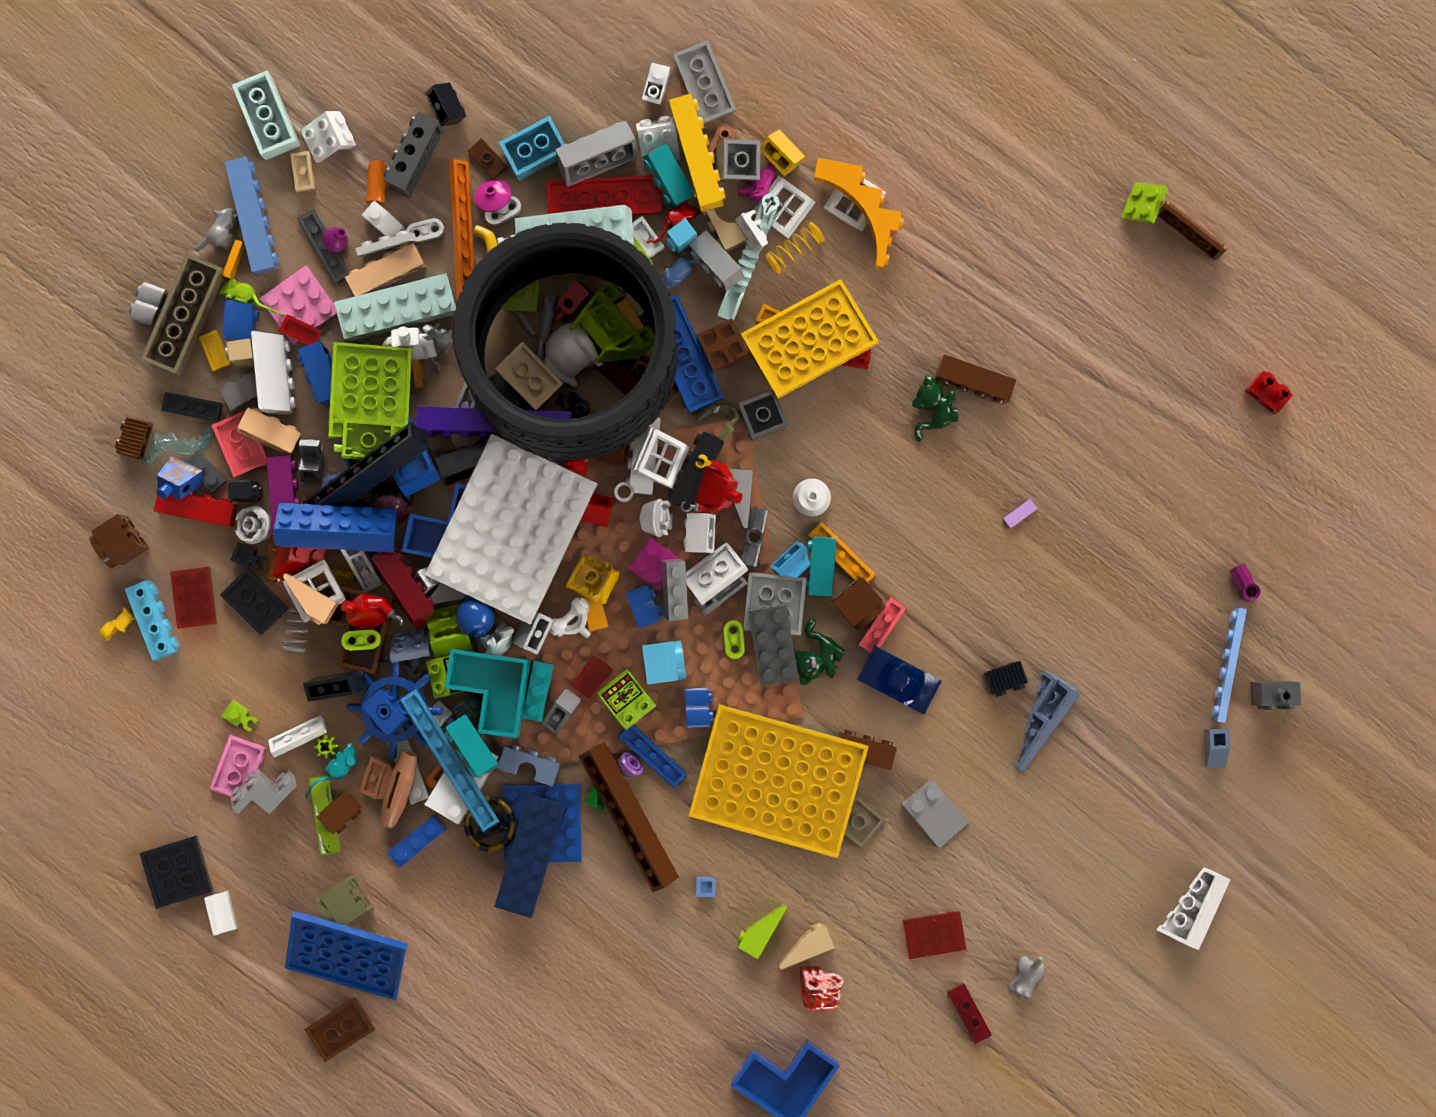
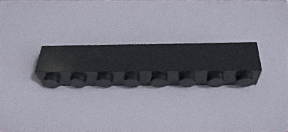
M408 423L305 500L303 504L351 505L387 477L397 472L406 463L411 462L421 452H424L428 448V433L413 423Z

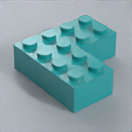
M450 649L445 688L483 694L478 733L519 738L531 660Z

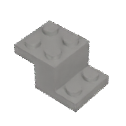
M259 769L255 773L251 772L246 777L245 783L241 787H236L232 792V809L239 814L253 800L270 814L297 786L294 773L290 770L286 773L283 772L277 777L276 783H274Z

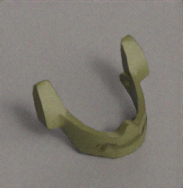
M724 403L701 408L695 416V419L698 421L715 413H724L729 416L730 421L724 424V429L718 437L720 440L731 435L734 431L732 427H734L741 415V412L735 407Z

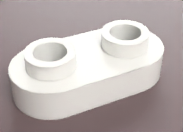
M511 196L510 201L504 208L496 212H485V218L493 226L500 225L520 213L521 203L518 198ZM514 204L515 209L510 210L509 205ZM496 213L499 215V217L497 219H493L492 215Z
M432 218L412 223L406 230L408 233L419 231L420 235L416 237V241L413 243H421L440 238L444 234L445 228L439 219ZM433 227H438L437 232H432Z

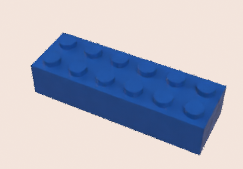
M279 503L274 526L275 546L394 552L397 509Z

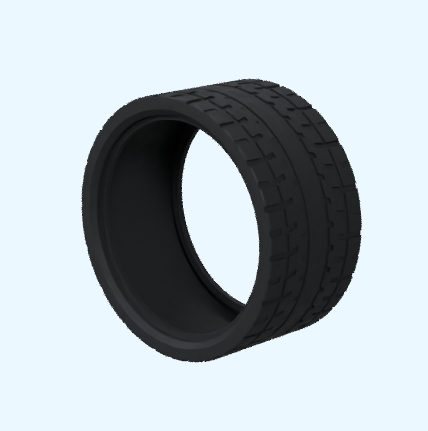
M552 223V225L535 226L518 232L513 237L510 236L491 249L484 256V259L480 260L474 267L462 287L463 291L460 292L456 304L457 308L453 320L455 327L453 328L454 350L460 371L475 404L485 420L488 421V424L502 438L526 452H531L545 459L584 461V459L600 458L618 451L620 447H626L635 441L637 437H640L649 428L650 424L652 425L669 399V394H671L677 371L676 319L673 302L664 280H662V276L656 267L651 265V261L646 255L639 251L637 247L626 239L623 240L619 235L596 226H586V224ZM580 273L605 279L622 288L640 305L654 331L655 341L650 362L635 387L613 406L599 413L575 419H553L538 416L517 407L503 397L487 378L485 369L487 336L496 315L503 305L526 285L547 276Z

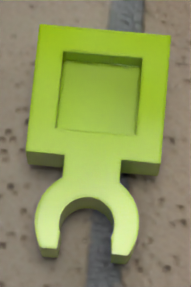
M235 700L231 701L221 715L236 727H239L242 723L244 729L249 732L253 730L248 725L249 721L259 722L255 717H248L249 710Z

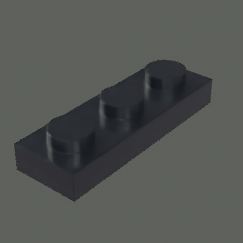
M165 392L161 411L219 422L223 403Z

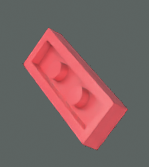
M891 597L885 604L886 608L876 617L858 644L874 656L906 609L905 606Z

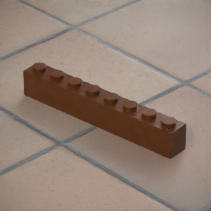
M603 742L579 755V759L652 892L667 887L679 876L611 754L610 749Z

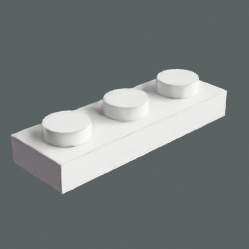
M405 230L397 232L396 237L390 238L388 235L378 238L379 241L375 243L372 240L363 242L361 247L355 249L357 256H365L405 243L414 242L416 237L414 233H408Z
M317 716L269 739L270 751L274 758L327 733L322 716Z

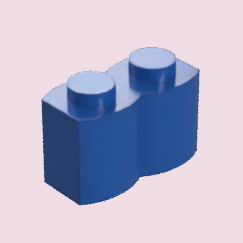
M646 584L625 593L639 629L661 621L660 616H663L659 605L655 606L653 598H656L652 587L648 588Z
M708 687L685 688L687 728L710 727V722H714L713 711H709V703H713L712 691H708Z

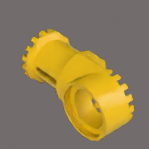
M124 607L122 609L123 612L116 620L113 619L111 622L106 623L99 630L98 634L108 641L112 638L111 635L114 636L117 633L118 629L125 633L127 626L133 620H136L134 613L131 614L132 611Z

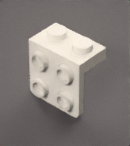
M325 111L301 131L316 163H321L339 149H352L356 146L353 136L345 123V118L340 111Z
M663 116L654 121L644 119L640 123H636L641 157L667 143L676 161H679L680 154L673 117Z

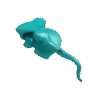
M349 743L344 751H339L336 754L337 758L332 759L326 766L325 770L329 776L319 778L313 782L304 797L309 795L317 783L334 778H343L348 774L351 767L357 765L358 760L352 743Z

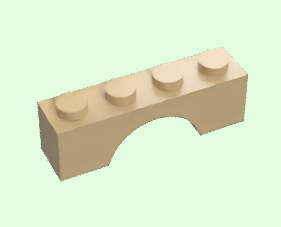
M692 182V190L694 192L693 197L694 199H697V195ZM714 209L701 212L703 216H707L709 230L711 233L715 232L717 236L715 240L726 252L746 244V239L737 223L723 221L717 216Z

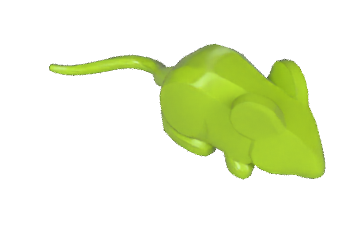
M231 278L218 292V294L236 302L253 304L255 301L259 307L284 316L283 313L259 303L256 291L249 284L236 282L235 279Z

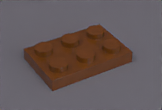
M353 997L304 1030L324 1062L373 1032L375 1027L356 997Z

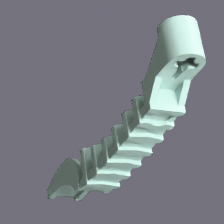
M772 193L766 194L762 198L755 221L761 220L757 227L760 231L764 232L766 238L779 206L778 197ZM769 201H773V205H771L768 212L766 213L767 203H769ZM749 240L746 241L745 250H743L741 260L739 259L738 262L744 277L726 291L717 314L718 318L727 321L733 319L734 321L748 282L751 279V274L754 272L755 264L758 262L762 249L756 252Z

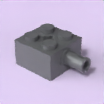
M1251 682V705H1256L1258 709L1275 710V706H1277V709H1295L1294 705H1301L1300 682Z

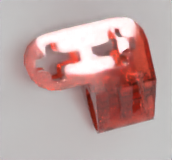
M820 965L800 967L803 1005L807 1009L812 1010L837 1007L841 998L842 977L836 973L823 974ZM831 981H835L837 986H833ZM829 995H832L833 998H835L834 1001H831ZM810 997H813L815 1002H812Z

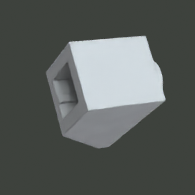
M651 63L642 100L661 104L671 74L670 67Z

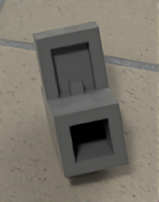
M300 439L301 462L299 473L301 482L320 483L324 463L323 447L320 446L319 440Z

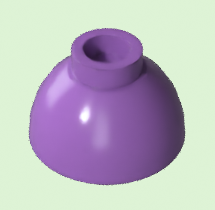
M625 752L621 755L618 766L624 777H636L643 772L642 762L636 755L630 752Z

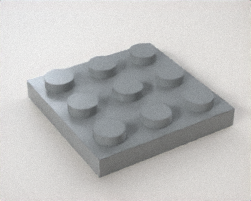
M749 572L743 630L751 631L749 609L787 604L791 635L801 636L807 578Z

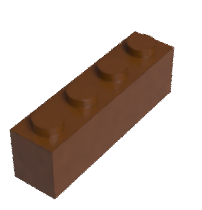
M945 354L942 356L935 379H938V383L942 385H955L957 390L975 392V396L984 399L985 397L992 398V402L1000 405L1009 402L1016 383L1014 378Z

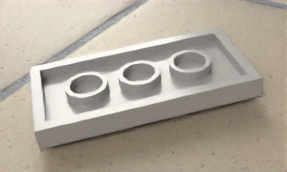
M708 40L673 54L688 94L691 93L692 99L697 100L699 110L696 111L697 116L702 117L704 124L736 112L735 105Z

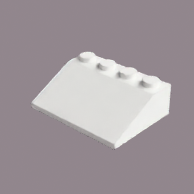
M252 331L251 337L259 409L271 416L294 414V408L297 407L296 398L292 395V389H295L294 379L290 375V371L293 370L292 360L289 359L288 352L291 351L290 341L283 335Z

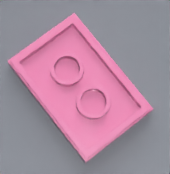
M229 735L209 789L232 797L231 794L238 786L241 787L245 783L246 777L251 772L255 773L260 768L267 747L234 735Z

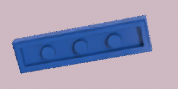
M633 724L627 730L624 728L618 734V737L673 788L687 775L686 771L636 725Z

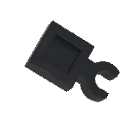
M238 542L230 560L247 568L252 563L256 569L263 570L264 568L258 565V561L260 559L267 561L268 558L262 555L255 556L257 550Z

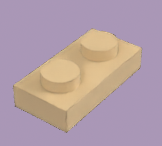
M305 151L290 154L296 192L316 190L311 153Z

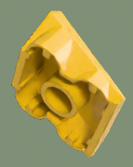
M582 555L566 584V588L603 605L607 603L611 591L619 580V572L614 570L610 563H599L593 557Z

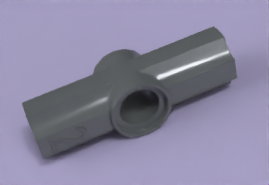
M752 507L741 558L746 566L757 567L768 510ZM752 532H756L760 536V540L756 543L749 540V535Z

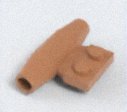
M402 751L394 769L389 762L376 756L370 757L359 792L375 800L383 799L380 824L385 827L394 828L406 806L415 778L418 755L414 752Z

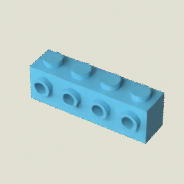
M146 580L126 588L125 592L152 661H158L178 653L179 642L172 635V624L165 617V606L158 599V588L155 583Z

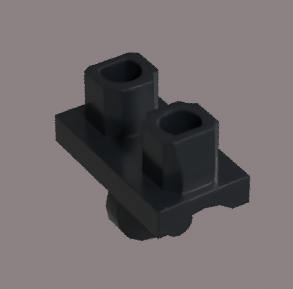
M570 390L568 394L560 393L556 401L559 406H562V409L572 412L574 418L586 416L591 408L588 401L583 400Z

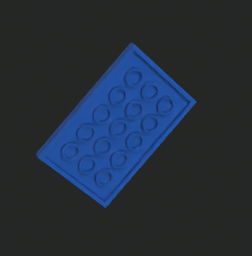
M294 911L291 917L285 968L396 1000L399 994L408 944Z

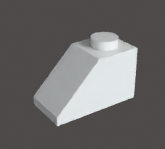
M375 201L362 214L364 219L384 236L396 237L397 232L406 230L402 224Z

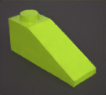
M780 905L749 926L745 932L741 931L736 940L739 942L738 948L758 959L786 911V905Z

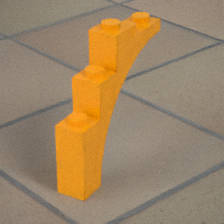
M818 158L813 181L829 185L842 192L860 209L870 226L874 239V269L882 270L884 265L887 266L889 254H886L887 247H891L893 236L890 234L896 235L898 229L902 230L904 218H900L901 212L879 208L883 206L884 195H881L882 189L860 185L864 183L865 173L862 172L863 166Z

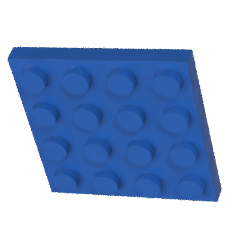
M546 784L503 785V800L509 804L515 814L516 832L527 796L530 792L567 803L550 862L582 861L581 784H554L553 787ZM503 810V820L509 825L507 814ZM509 831L504 832V838L507 836ZM515 836L511 843L504 848V863L508 862Z

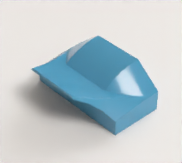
M796 541L769 567L780 576L797 578L810 566L808 549L805 545Z

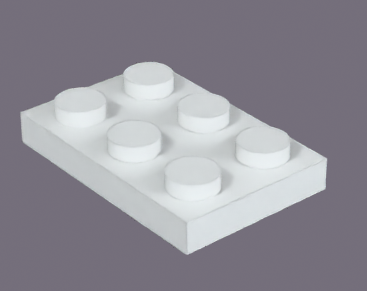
M726 542L716 549L714 553L708 555L686 572V584L703 605L747 572L748 568Z

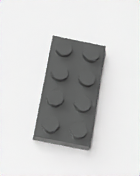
M787 604L749 609L748 613L760 686L799 680Z

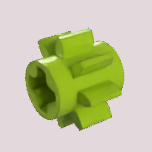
M325 734L324 740L317 738L318 746H314L319 751L317 756L325 754V758L328 759L329 753L336 755L337 753L334 750L335 747L339 746V744L334 742L336 737L328 739V735ZM329 742L328 747L330 748V750H324L325 745L323 743Z

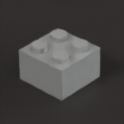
M732 139L716 141V170H718L720 180H760V141Z

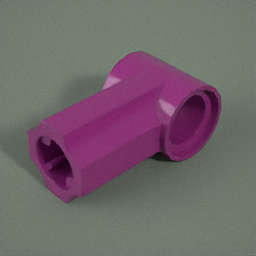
M1245 563L1229 570L1242 600L1250 602L1259 598L1261 590L1255 584ZM1248 587L1254 591L1252 598L1246 595Z

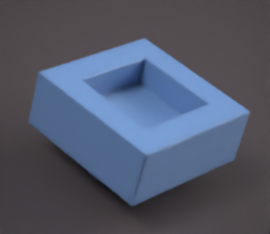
M697 877L696 897H715L716 877Z

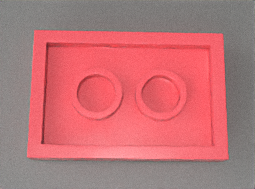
M246 410L212 424L214 433L234 478L267 465L266 457L268 456L263 444L236 432Z

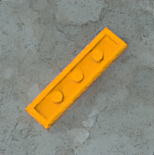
M822 522L808 534L811 539L813 536L837 538L835 563L853 580L861 576L869 583L876 575Z

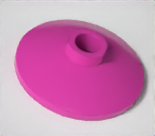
M501 179L488 180L482 183L476 190L474 196L475 203L480 210L485 212L501 210L511 199V188L507 182Z

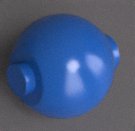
M469 595L463 598V603L456 612V622L463 633L480 638L485 636L494 624L495 614L492 606Z

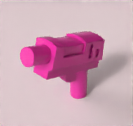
M770 162L767 169H760V180L750 182L748 188H738V196L749 195L750 201L761 203L762 198L769 192L772 180H774L775 166Z

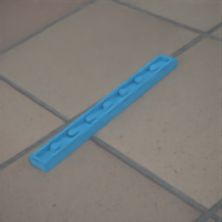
M415 689L399 699L481 830L484 832L498 823L497 816L417 690Z

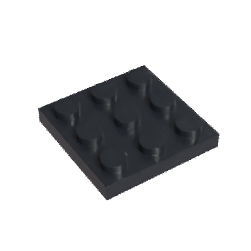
M197 835L139 853L156 909L214 891Z

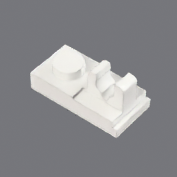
M752 210L746 214L742 213L735 221L757 252L768 242L764 232L760 231L757 227L761 220L753 221L751 219V216L756 213Z

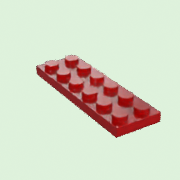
M652 175L588 178L567 187L564 180H546L548 214L626 205L632 210V215L662 214L661 190L655 186Z

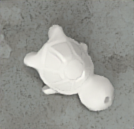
M501 621L494 633L479 638L481 644L486 649L485 654L500 656L508 651L512 644V634L514 632L512 626L507 627L505 621Z

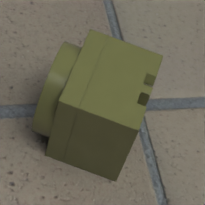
M353 875L316 898L317 907L325 920L346 926L373 907L366 896L363 897L362 893L364 891L357 888L359 884Z

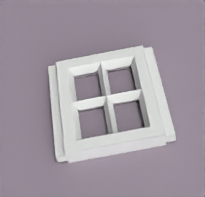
M778 176L769 188L768 194L772 193L777 196L783 187L792 194L784 204L779 202V207L781 208L775 215L771 227L789 239L814 206L815 201L784 178ZM794 196L803 201L795 213L787 208V205ZM773 201L767 203V209ZM760 202L754 208V211L756 212L754 214L755 216L757 215V212L759 210L761 204ZM784 210L792 215L785 227L776 222Z
M864 179L863 184H860L862 186L880 189L879 187L875 186L866 179ZM835 189L825 204L824 209L854 228L863 231L868 223L863 213L860 214L857 220L848 215L854 206L853 201L845 213L837 209L838 203L845 195ZM882 190L881 195H885L886 192Z
M650 427L633 470L672 489L689 446ZM656 438L665 442L661 455L652 451ZM668 444L677 448L673 461L664 458ZM649 455L658 458L654 472L645 468ZM662 461L670 464L666 478L657 474Z
M325 560L293 576L303 583L307 581L309 586L317 591L330 585L335 595L329 597L330 599L339 604L346 600ZM324 573L328 582L315 588L311 579ZM283 581L304 623L310 620L311 616L306 614L287 582Z

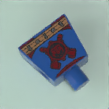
M171 456L157 475L158 490L156 493L161 499H166L169 495L182 499L203 485L202 470Z

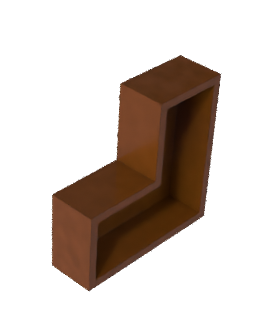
M317 581L316 588L325 583ZM330 585L318 591L327 597L335 595ZM339 586L345 599L348 601H353L359 595L365 594L390 599V606L394 609L396 602L394 598ZM339 604L328 624L346 627L345 633L355 631L347 623L346 612L341 610V604ZM391 617L373 629L381 635V643L377 648L350 651L341 645L337 666L378 674ZM351 637L349 642L354 644L356 640L354 637Z

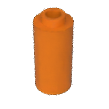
M373 160V163H369L366 203L371 204L375 201L379 205L385 204L386 183L383 174L388 166L384 164V161Z

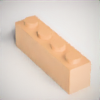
M405 243L399 247L400 250L394 253L393 251L387 252L382 256V259L378 261L372 260L365 264L366 267L350 271L349 275L345 278L354 296L379 291L426 267L415 244Z

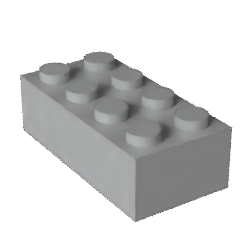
M627 121L617 122L609 128L598 130L592 135L580 137L570 144H563L555 149L558 168L567 187L637 159L636 139Z

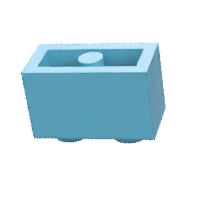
M685 218L667 231V245L673 252L677 251L680 255L689 248V243L697 238V233Z

